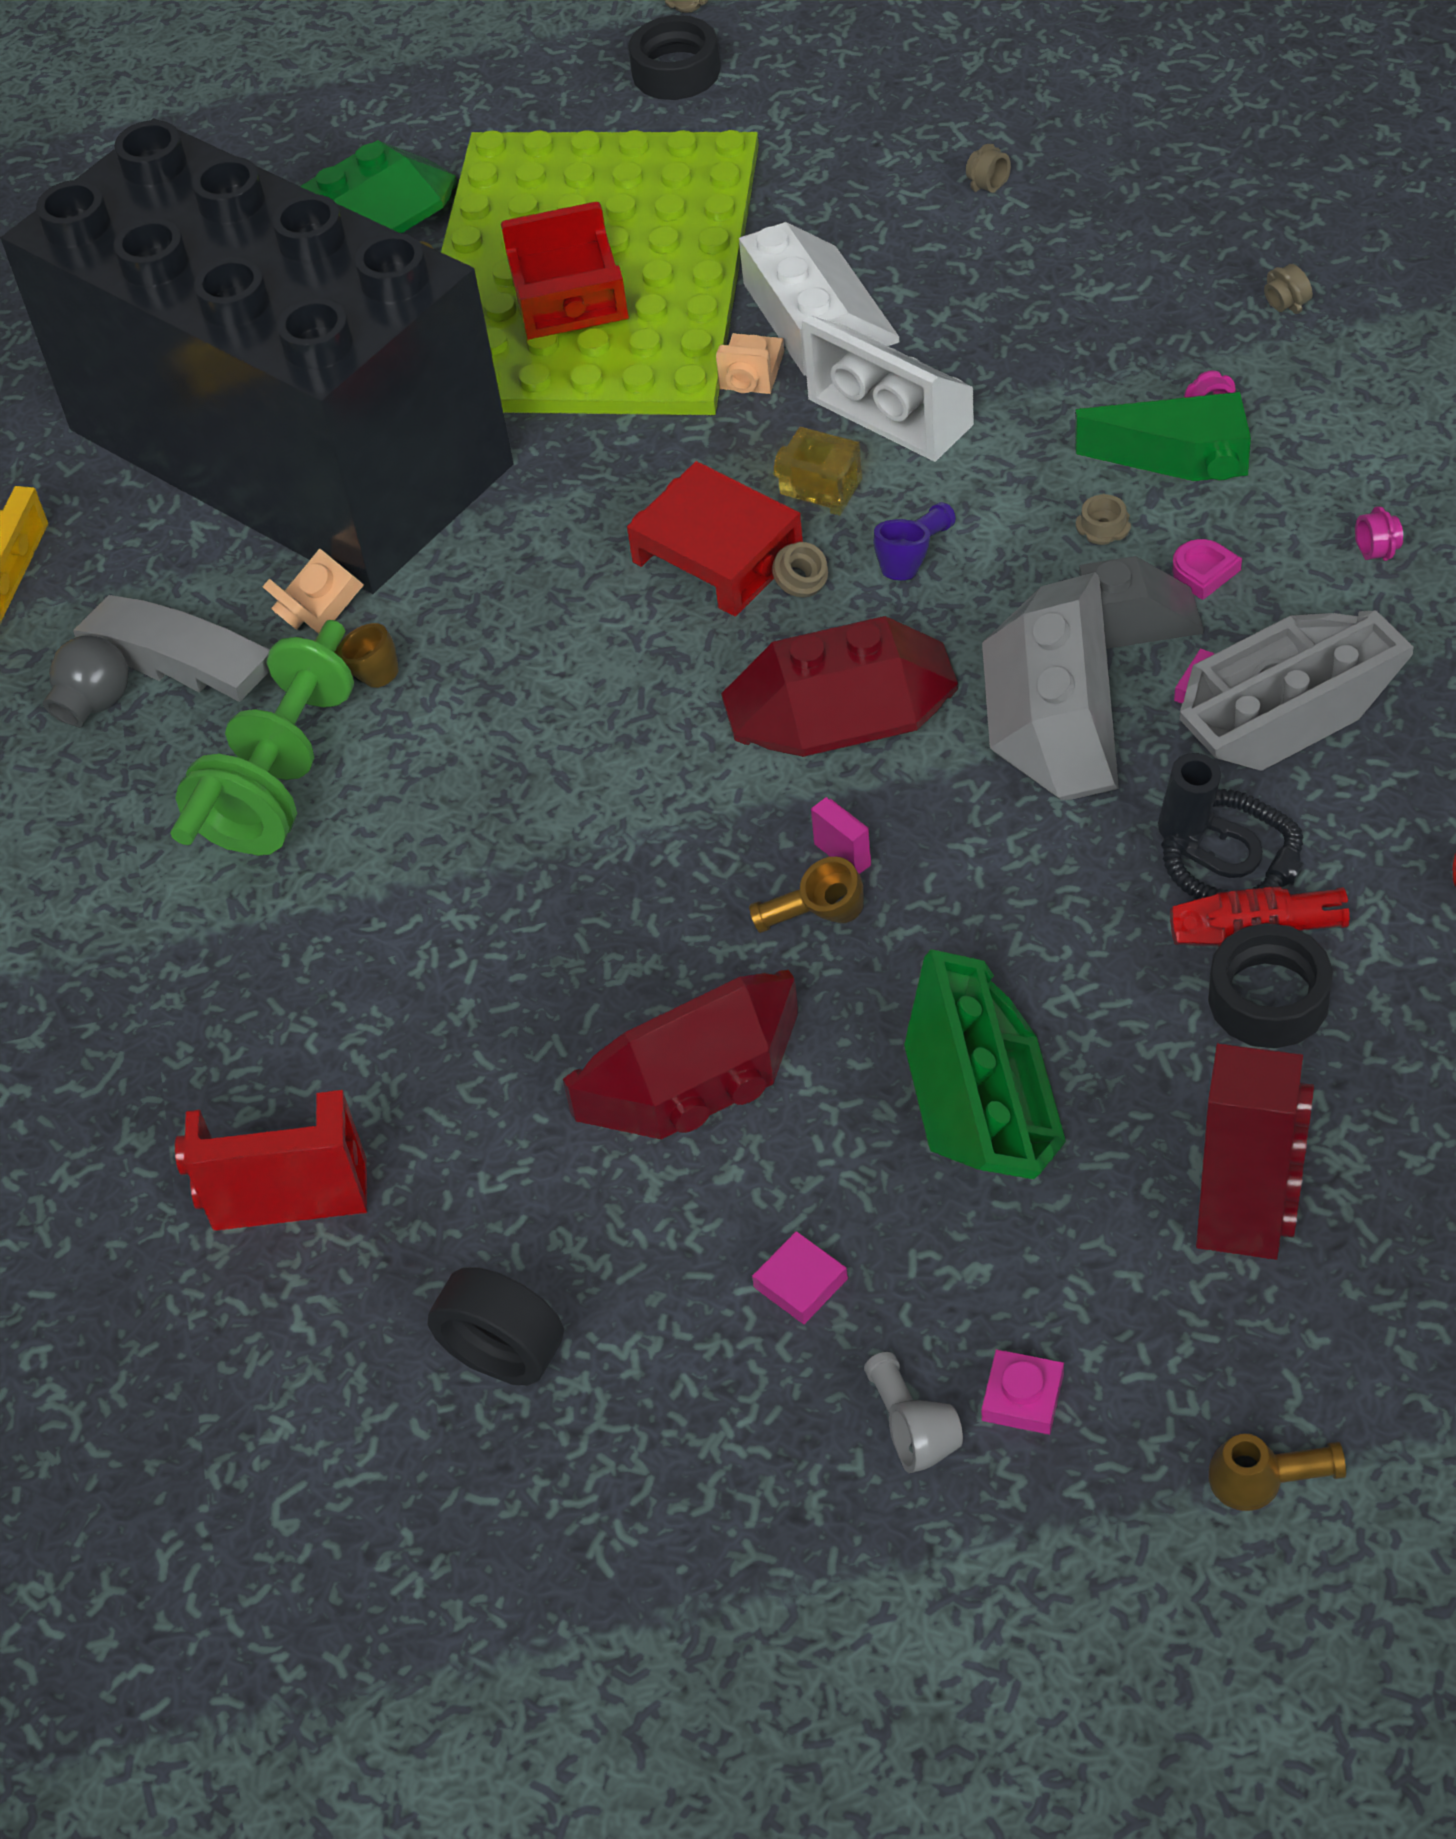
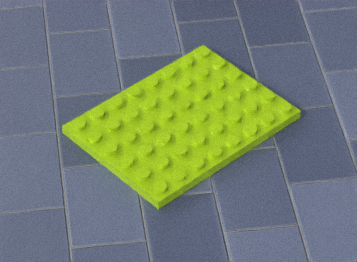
M589 130L580 132H471L441 253L475 269L503 413L716 415L720 390L716 353L720 345H727L741 259L739 238L745 234L759 147L758 132H739L735 130L724 132H690L686 130L676 132H642L638 130L628 132H594ZM599 202L602 207L605 230L616 266L619 265L623 277L629 319L527 340L507 261L501 222L576 205Z

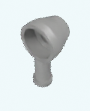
M891 1352L878 1353L866 1362L864 1371L869 1381L875 1384L887 1408L891 1438L903 1468L908 1473L930 1468L962 1446L963 1433L958 1414L951 1404L913 1400L899 1372L900 1365L896 1356ZM911 1442H912L913 1453H912L911 1451H909V1446H910Z

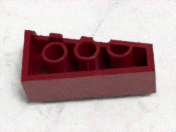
M1217 1043L1208 1099L1196 1248L1277 1260L1280 1236L1294 1238L1314 1093L1313 1084L1300 1083L1303 1054Z

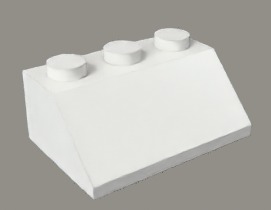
M787 222L766 227L758 232L739 238L743 283L778 337L783 338L784 346L804 376L806 375L802 320L808 315L844 325L865 336L872 337L886 346L899 343L898 334L835 245Z
M811 315L806 316L802 320L809 400L934 462L974 425L972 386L844 325Z

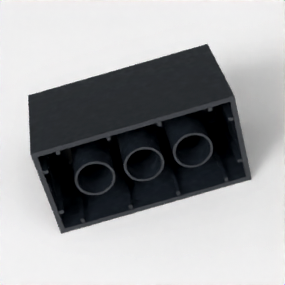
M153 118L149 121L131 125L118 135L114 145L115 149L75 180L61 182L47 189L39 197L36 210L0 237L70 430L309 560L321 549L364 584L362 589L374 594L514 465L475 269L420 243L410 235L396 232L335 203L329 197L315 194L255 166L245 158L236 157L178 130L168 122Z

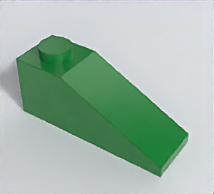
M1240 392L1075 409V450L1077 455L1190 481L1227 480L1232 477L1248 476L1251 435Z

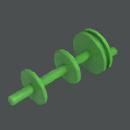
M327 620L315 641L290 637L280 639L272 645L267 658L268 669L271 677L286 693L275 713L258 709L244 710L229 720L225 735L229 747L237 757L224 754L204 755L190 764L186 776L178 785L175 797L181 813L170 833L175 841L183 845H191L199 833L210 842L225 849L257 856L270 855L283 846L287 834L294 825L297 810L293 797L278 779L290 780L301 778L310 771L315 757L311 742L302 730L295 726V723L306 704L323 708L339 706L350 697L354 687L351 670L343 659L335 653L346 632L342 624L334 620Z

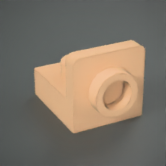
M733 333L729 345H720L716 353L719 388L734 390L739 393L771 394L784 354L783 338Z
M319 549L285 591L271 579H268L262 587L278 600L271 609L287 623L298 630L303 622H305L319 633L327 620H335L364 584Z

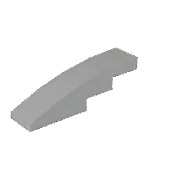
M108 595L73 630L75 637L92 635L110 641L121 651L127 666L153 679L160 681L167 675L199 693L208 685L238 702H241L269 673L267 658L270 649L229 629L186 612L144 600Z

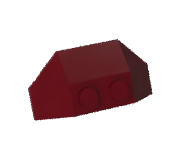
M882 616L773 641L721 693V697L735 741L744 745H749L752 742L768 750L805 757L917 731L940 709L947 698L951 699L958 690V681L943 642L887 616Z
M789 969L778 971L775 974L760 973L740 976L624 1032L596 1053L583 1070H574L563 1078L570 1113L576 1122L663 1139L676 1132L687 1133L699 1128L710 1115L734 1103L744 1105L754 1101L764 1092L765 1088L774 1084L798 1016L795 978Z

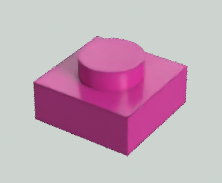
M996 1349L981 1409L982 1421L1050 1435L1064 1376V1362Z

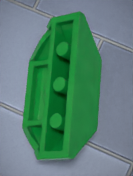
M377 140L361 146L356 150L355 154L335 166L322 169L317 173L316 177L300 187L315 194L329 197L335 203L396 232L403 233L444 208L451 196L452 189L456 188L458 182L456 175L429 159Z
M930 949L924 956L904 1043L929 1149L933 1153L978 1170L1035 1179L1066 1142L1037 1037L1012 1000L991 981L994 974L984 960Z

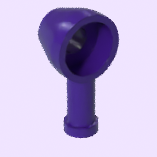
M939 502L932 506L928 513L915 521L893 519L881 522L875 527L874 550L881 572L885 577L902 581L916 576L927 554L930 537L939 531H946L954 525L956 517L951 506L947 503Z

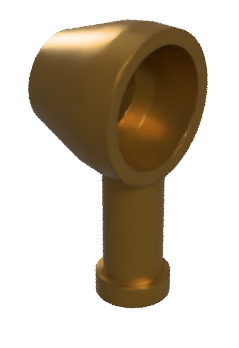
M370 623L356 628L341 641L335 651L351 670L352 675L372 688L385 686L398 674L399 667L395 644L391 635L382 624Z
M826 857L815 862L807 869L801 879L800 889L764 903L758 901L750 904L751 918L760 933L770 930L772 925L809 911L826 920L836 923H848L856 919L863 909V883L858 871L851 862L841 857ZM845 896V897L842 898L839 902L836 903V901H837L840 897Z
M1238 1434L1230 1438L1216 1450L1209 1465V1484L1214 1495L1228 1507L1242 1511L1257 1510L1268 1505L1277 1495L1280 1483L1333 1476L1334 1479L1346 1477L1345 1458L1340 1442L1328 1443L1327 1447L1274 1454L1260 1438L1251 1434ZM1239 1456H1250L1257 1461V1464L1253 1467L1245 1468L1237 1465L1233 1460Z

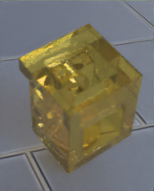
M799 427L788 446H782L775 458L774 476L779 478L780 494L829 507L831 514L840 516L862 481L860 442Z

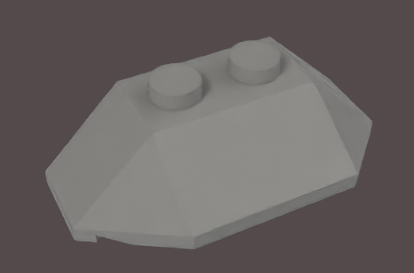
M1096 572L1041 586L982 642L990 749L1060 800H1072L1119 789L1100 577Z
M1376 610L1359 611L1358 616L1337 613L1291 615L1194 664L1184 702L1181 706L1179 720L1215 758L1263 771L1358 721L1413 655L1414 647Z

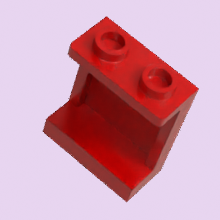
M599 202L576 205L501 222L507 261L527 340L629 319L623 277L619 265L616 266L605 230L603 211Z
M698 461L694 462L680 477L673 479L668 484L666 490L645 510L639 511L627 526L632 562L642 567L655 555L715 586L718 608L735 617L774 579L772 566L778 552L787 545L803 542L800 512Z
M343 1090L316 1093V1126L212 1138L201 1111H186L185 1135L177 1136L175 1139L176 1164L180 1175H189L195 1209H204L213 1231L367 1213V1158Z

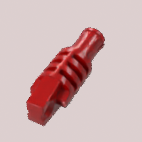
M1280 886L1218 892L1216 895L1171 907L1170 923L1172 937L1175 945L1219 947L1225 938L1240 929L1264 923L1291 926L1299 931L1330 927L1345 928L1349 926V908L1324 911L1322 908L1342 906V903L1348 902V897L1344 887H1338L1334 890L1290 894L1288 889H1282Z

